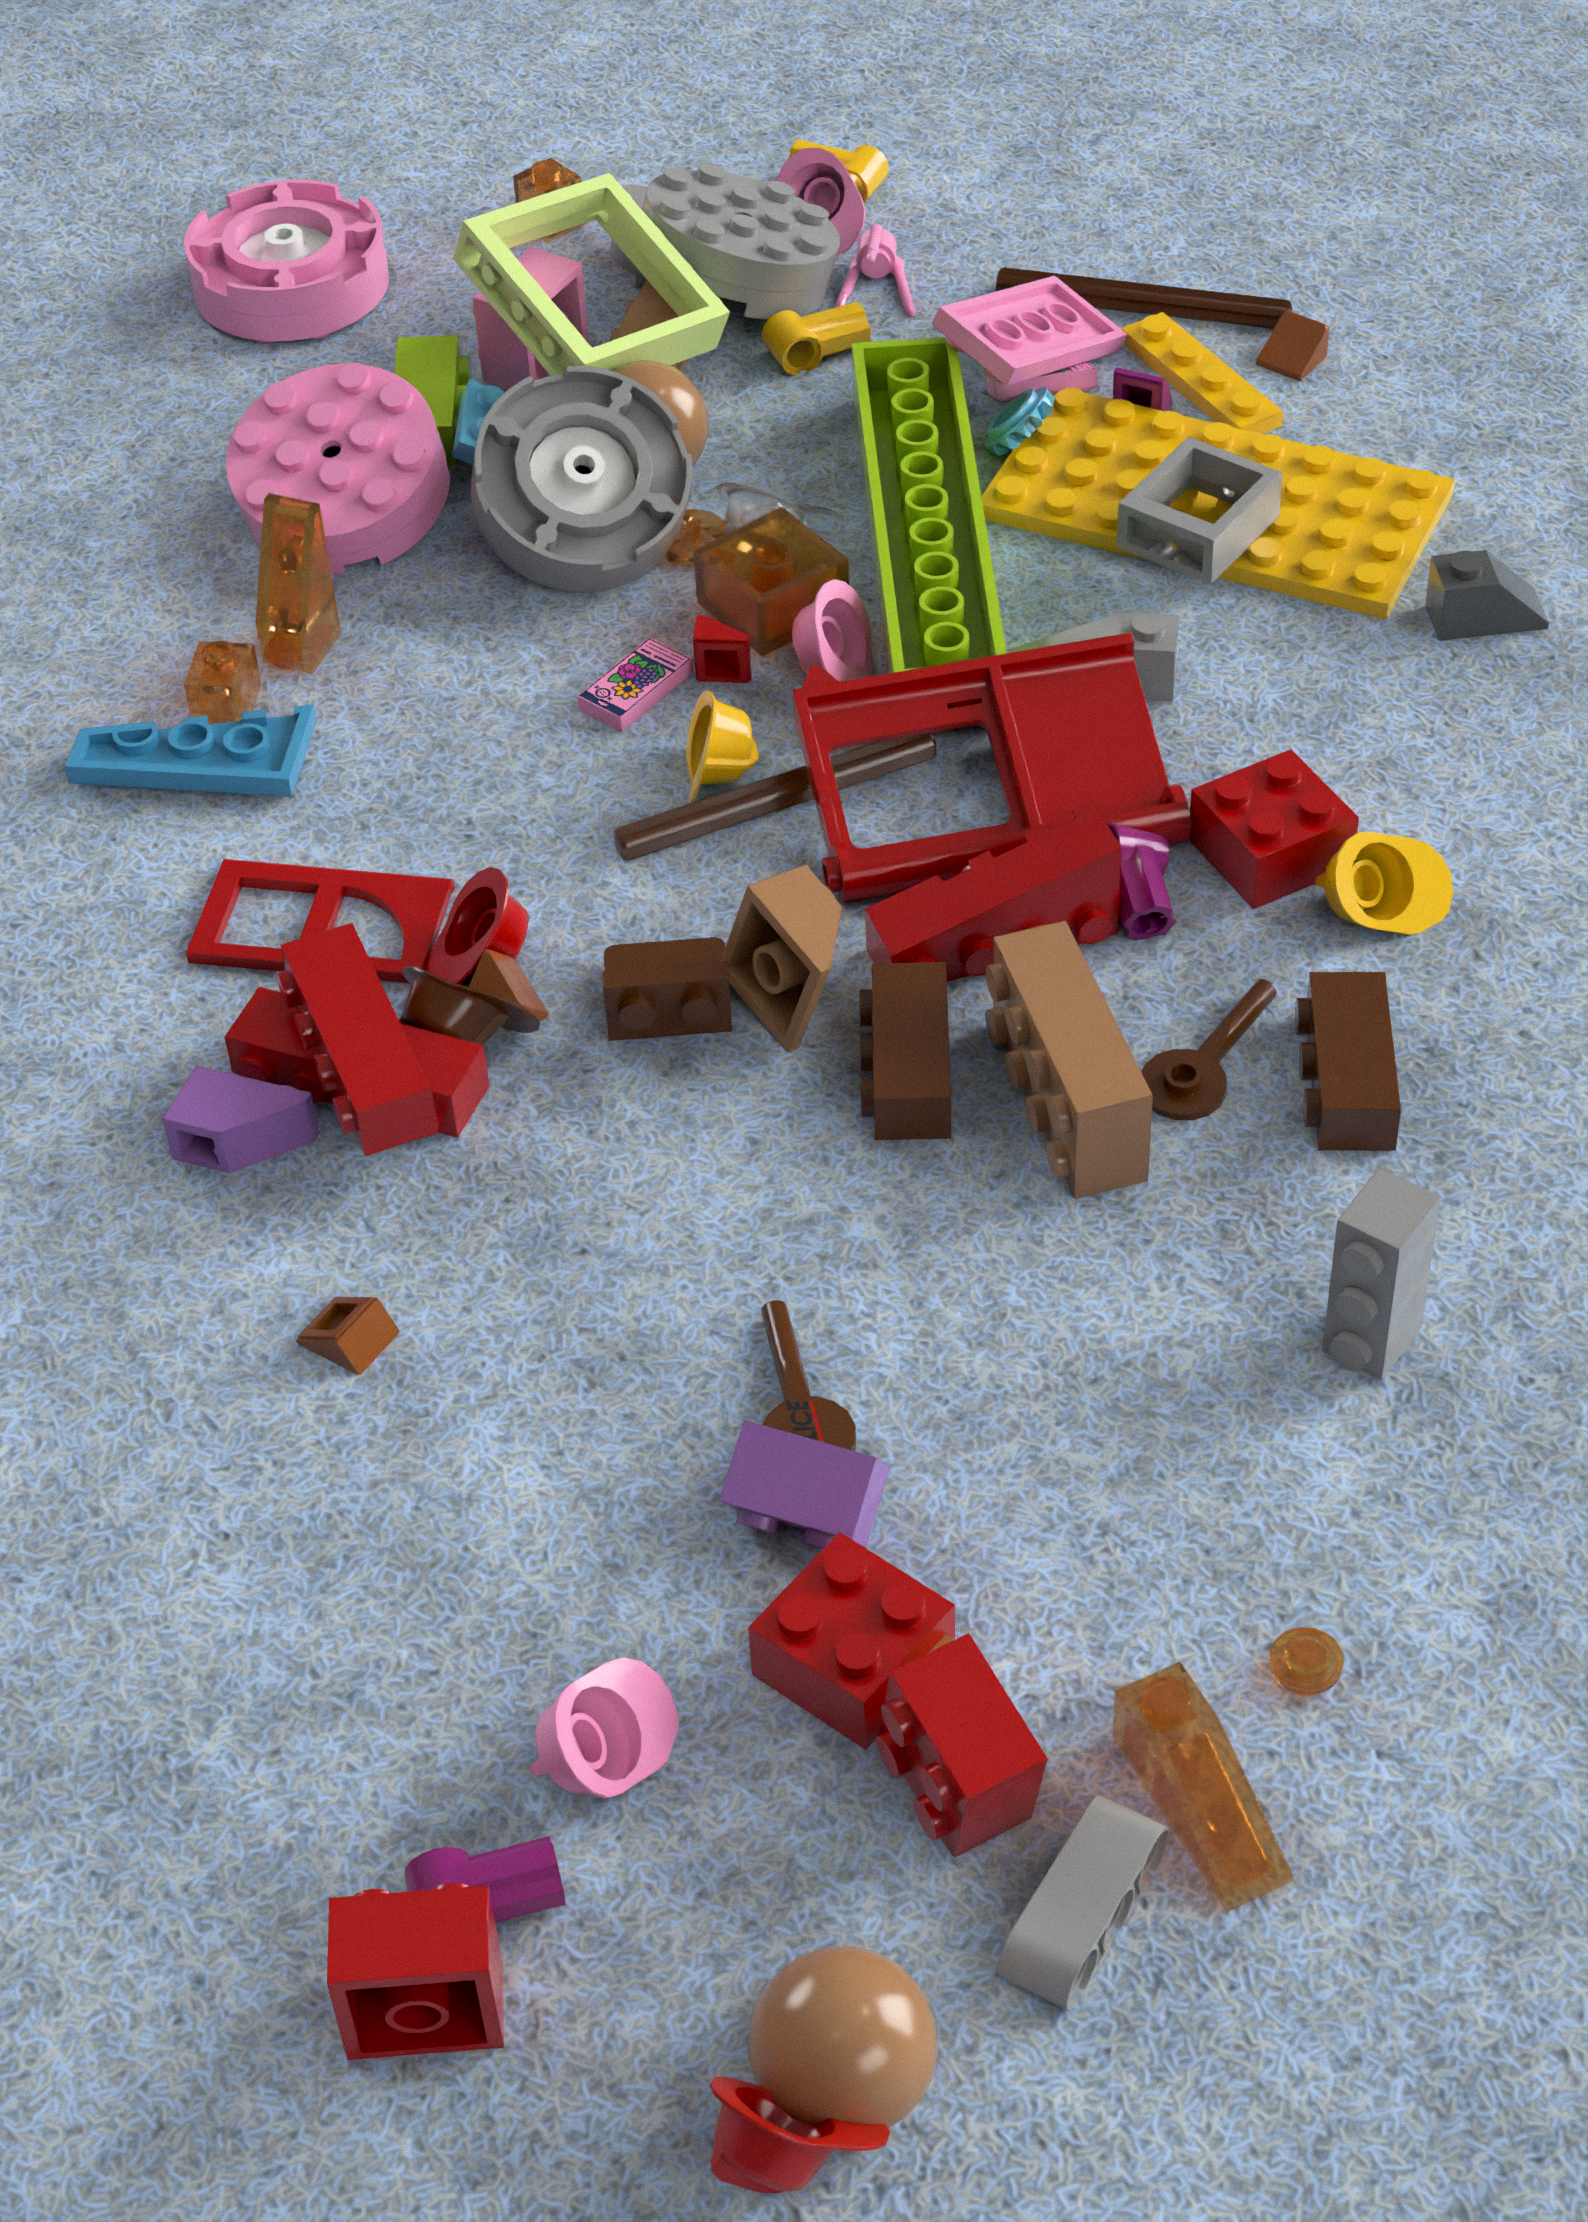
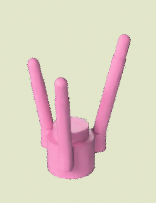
M872 225L871 229L864 232L859 238L857 257L850 261L849 272L838 294L835 307L846 304L860 274L863 273L870 278L878 279L891 273L894 276L905 313L908 317L915 316V308L904 274V260L896 256L897 244L894 236L887 230L881 229L880 225Z

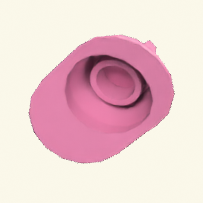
M804 148L791 155L781 167L777 181L792 186L795 189V196L807 203L826 209L829 212L828 219L833 223L840 235V247L837 256L848 251L858 240L865 222L864 203L843 163L833 153L824 149Z
M833 579L824 583L816 594L815 602L801 609L793 622L792 640L800 666L807 675L812 664L818 665L839 682L876 676L871 651L870 620L864 603L857 592L846 582Z
M624 1657L606 1662L565 1687L557 1699L549 1704L538 1718L535 1729V1743L539 1757L528 1767L531 1774H547L558 1787L573 1794H594L610 1798L624 1793L659 1770L669 1758L679 1729L678 1711L670 1689L660 1675L642 1661Z

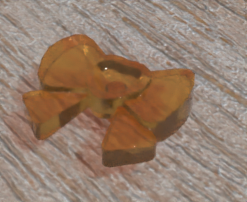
M686 509L681 524L683 527L679 538L669 548L666 554L667 560L672 564L683 567H699L708 563L711 568H717L731 561L732 552L712 544V538L723 540L740 539L741 530L736 522L731 518L722 520L720 516L705 510Z

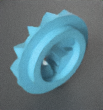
M1040 387L1036 390L1028 389L1019 394L989 424L986 430L988 435L984 441V447L992 455L996 454L997 456L1005 455L1011 449H1016L1026 438H1030L1031 434L1038 427L1042 426V421L1051 414L1055 397L1046 387Z

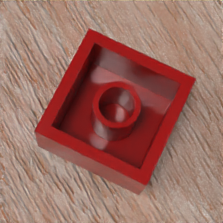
M1292 749L1191 789V835L1189 841L1253 910L1314 885L1315 878L1325 873L1330 859L1340 850L1345 840L1358 831L1359 817Z
M839 1532L748 1627L752 1675L867 1750L876 1740V1737L879 1736L882 1720L881 1706L885 1702L890 1671L929 1653L946 1634L955 1639V1604Z
M968 1633L890 1671L885 1702L881 1706L882 1720L879 1736L876 1737V1745L880 1757L890 1774L895 1778L903 1775L916 1796V1799L913 1800L914 1810L927 1836L933 1841L941 1838L955 1858L1031 1819L1048 1758L971 1635Z
M444 1883L434 1887L432 1890L396 1893L382 1889H367L353 1896L329 1898L327 1986L347 2060L504 2048L503 1960L488 1885L469 1886L463 1883Z

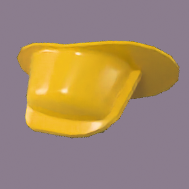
M709 690L702 692L698 698L688 730L686 759L690 777L689 803H694L700 785L736 782L741 778L746 769H750L757 764L759 758V751L752 735L749 716L741 709L717 701Z
M1357 832L1345 840L1340 850L1330 859L1325 873L1315 878V886L1324 888V894L1329 907L1339 918L1365 928L1407 935L1419 934L1442 921L1450 910L1453 897L1451 873L1443 857L1432 846L1413 838L1378 832Z

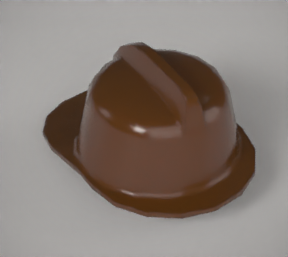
M406 966L403 968V975L412 986L399 1019L401 1024L482 1045L499 1028L520 1033H532L539 1030L540 1021L536 1016L514 1002L485 991L448 982L437 975L417 967Z

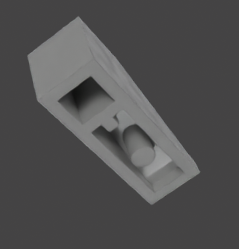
M1121 612L1009 649V653L1132 632L1134 658L1145 699L1173 702L1179 615H1164L1154 612Z

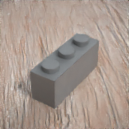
M1381 1168L1375 1171L1337 1219L1322 1351L1331 1355L1338 1364L1348 1370H1362L1383 1380L1422 1327L1441 1196Z

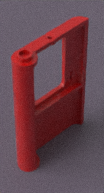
M1132 632L793 690V708L797 730L828 853L827 858H822L824 883L832 893L838 892L842 903L897 894L935 875L946 881L958 875L969 864L968 860L989 850L993 858L1026 843L1023 834L1043 824H1046L1048 829L1052 831L1075 820L1073 810L1092 801L1106 823H1114L1159 834L1165 837L1168 845L1185 843L1190 840L1191 819L1187 798L1181 785H1169L1135 663ZM973 725L981 726L986 730L1005 798L1009 821L1001 825L870 848H857L852 844L830 759V753L833 750Z

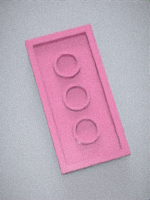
M1056 276L941 306L932 322V325L946 336L949 345L960 352L967 353L984 367V372L989 378L1006 386L1115 353L1121 349L1128 334Z

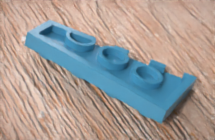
M314 704L294 706V715L267 718L266 709L242 712V721L209 724L208 715L187 717L184 722L167 729H158L154 721L79 729L65 764L69 784L292 797L317 723Z

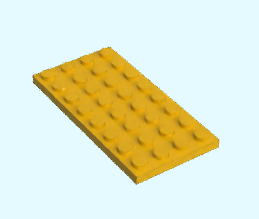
M1065 388L1056 394H1052L1055 400L1051 414L1042 421V426L1038 427L1031 434L1030 438H1026L1016 449L1012 450L981 497L985 520L1145 559L1117 547L1119 502L1189 436L1283 472L1279 517L1218 578L1387 619L1453 495L1455 479L1436 475L1428 470H1414L1384 463L1376 458H1363L1333 451L1325 446H1311L1282 439L1273 434H1260L1234 428L1226 423H1213L1183 416L1175 411H1161L1136 405L1123 399L1114 400L1084 393L1076 388ZM1187 488L1169 507L1214 524L1233 504L1195 489ZM1170 542L1171 546L1177 549L1176 545Z

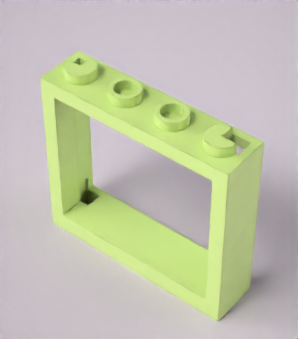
M610 173L463 220L452 258L550 376L564 374L566 366H591L611 371L623 364L642 360L656 361L667 365L679 363L716 349L730 311L722 301L712 292L693 270L692 266L680 255L661 230L655 226L635 203L630 194L623 189ZM596 220L679 317L592 348L512 254L509 248Z

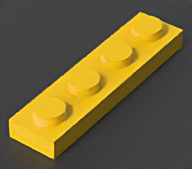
M1164 312L1147 316L1143 320L1121 328V330L1128 334L1123 345L1162 378H1166L1170 385L1214 422L1226 423L1234 428L1260 434L1282 426L1283 411Z

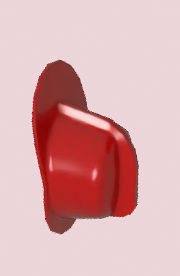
M488 867L478 871L466 882L453 903L446 924L430 951L423 970L437 975L448 982L460 984L468 975H474L482 954L487 949L516 959L526 938L529 914L509 894L508 879L502 870Z
M726 2076L714 2077L709 2085L714 2096L722 2102L714 2134V2150L710 2160L711 2171L720 2181L755 2192L776 2194L782 2191H800L808 2185L833 2150H875L885 2146L890 2137V2131L886 2124H861L833 2118L814 2125L799 2122L787 2115L776 2104L772 2092L764 2086Z

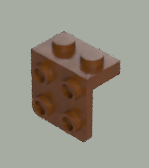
M717 937L618 944L606 948L604 951L605 971H602L609 1041L732 1032L727 961L720 962L725 949L724 941Z

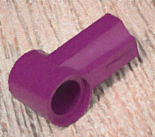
M1107 823L1122 847L1119 914L1127 938L1142 940L1158 935H1166L1176 923V919L1163 880V875L1169 861V847L1165 837L1114 823Z
M549 1836L474 1856H469L468 1852L460 1848H436L421 1853L412 1859L404 1872L407 1891L432 1890L434 1887L444 1883H463L469 1886L488 1885L495 1923L566 1905L558 1862Z

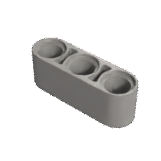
M1098 1794L1083 1813L1011 1930L998 1961V1976L1067 2011H1071L1080 1999L1079 1996L1074 1994L1077 1987L1082 1990L1086 1989L1116 1936L1110 1934L1112 1928L1115 1927L1121 1930L1152 1878L1145 1874L1148 1868L1156 1871L1161 1863L1169 1842L1170 1827Z

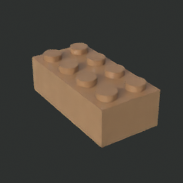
M1057 922L994 937L993 964L987 965L985 970L987 986L993 999V1008L985 1012L987 1031L994 1046L1003 1045L1007 1052L1005 1054V1065L1013 1089L1023 1088L1027 1095L1025 1107L1032 1131L1035 1134L1044 1132L1046 1136V1154L1054 1178L1065 1177L1074 1199L1148 1182L1153 1095L1067 922Z

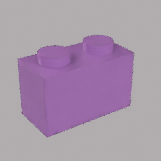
M744 1420L719 1502L739 1510L736 1523L776 1535L781 1522L805 1529L802 1542L814 1547L824 1549L839 1532L861 1546L866 1547L890 1466L877 1457Z

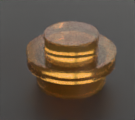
M1309 1627L1290 1629L1279 1635L1272 1644L1269 1656L1270 1670L1276 1681L1286 1690L1300 1696H1314L1332 1688L1341 1677L1344 1663L1343 1652L1336 1640L1321 1630Z

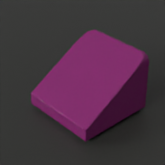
M1117 367L1114 370V400L1123 399L1136 405L1169 411L1172 406V397L1166 378Z

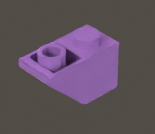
M195 1066L162 1118L173 1160L227 1173L313 1143L319 1134L311 1092L298 1090L288 1085H277L243 1077L233 1072H221L200 1066Z

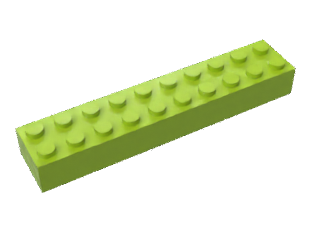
M946 337L852 343L853 396L888 673L1006 654L1005 638L958 350L949 345Z

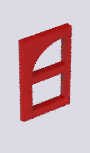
M223 859L187 948V961L194 964L280 972L285 970L282 950L280 948L220 943L242 887L316 894L300 938L333 929L345 896L372 903L383 909L394 919L401 930L404 940L401 959L369 957L380 981L409 983L403 975V968L413 966L424 969L427 957L436 942L451 895L455 890L454 880Z

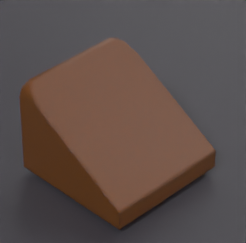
M1286 311L1277 322L1257 357L1256 365L1301 381L1327 357L1328 326L1297 313Z
M489 949L485 950L469 987L514 1002L534 1014L539 1021H543L548 1016V1011L517 961L510 956Z
M334 1297L299 1334L296 1342L298 1345L329 1361L361 1375L400 1332L377 1297Z

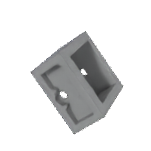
M1188 436L1119 502L1117 547L1211 585L1279 517L1283 472ZM1187 488L1195 489L1233 504L1214 524L1169 507ZM1170 542L1174 543L1177 549L1173 548Z

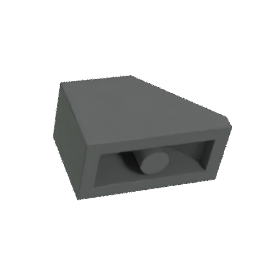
M1487 550L1459 551L1452 554L1431 556L1425 607L1439 641L1548 629L1549 621L1535 589Z

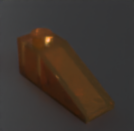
M268 493L263 504L255 621L263 663L274 665L279 669H293L311 674L314 673L341 635L320 504Z
M1175 1663L1115 1690L1112 1738L1225 1911L1229 1912L1293 1882L1291 1869L1218 1716L1182 1663Z

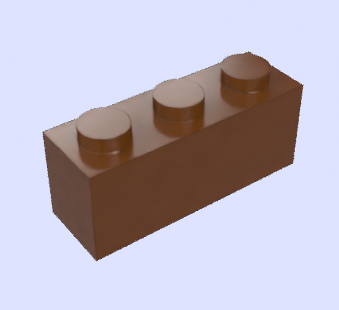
M946 962L872 964V989H860V1027L873 1026V1033L860 1034L861 1071H873V1079H861L862 1117H874L875 1140L951 1139V1080Z
M1309 972L1307 998H1296L1295 1002L1296 1035H1307L1308 1043H1300L1299 1048L1300 1080L1312 1081V1089H1304V1126L1316 1127L1318 1151H1396L1401 1104L1385 972Z

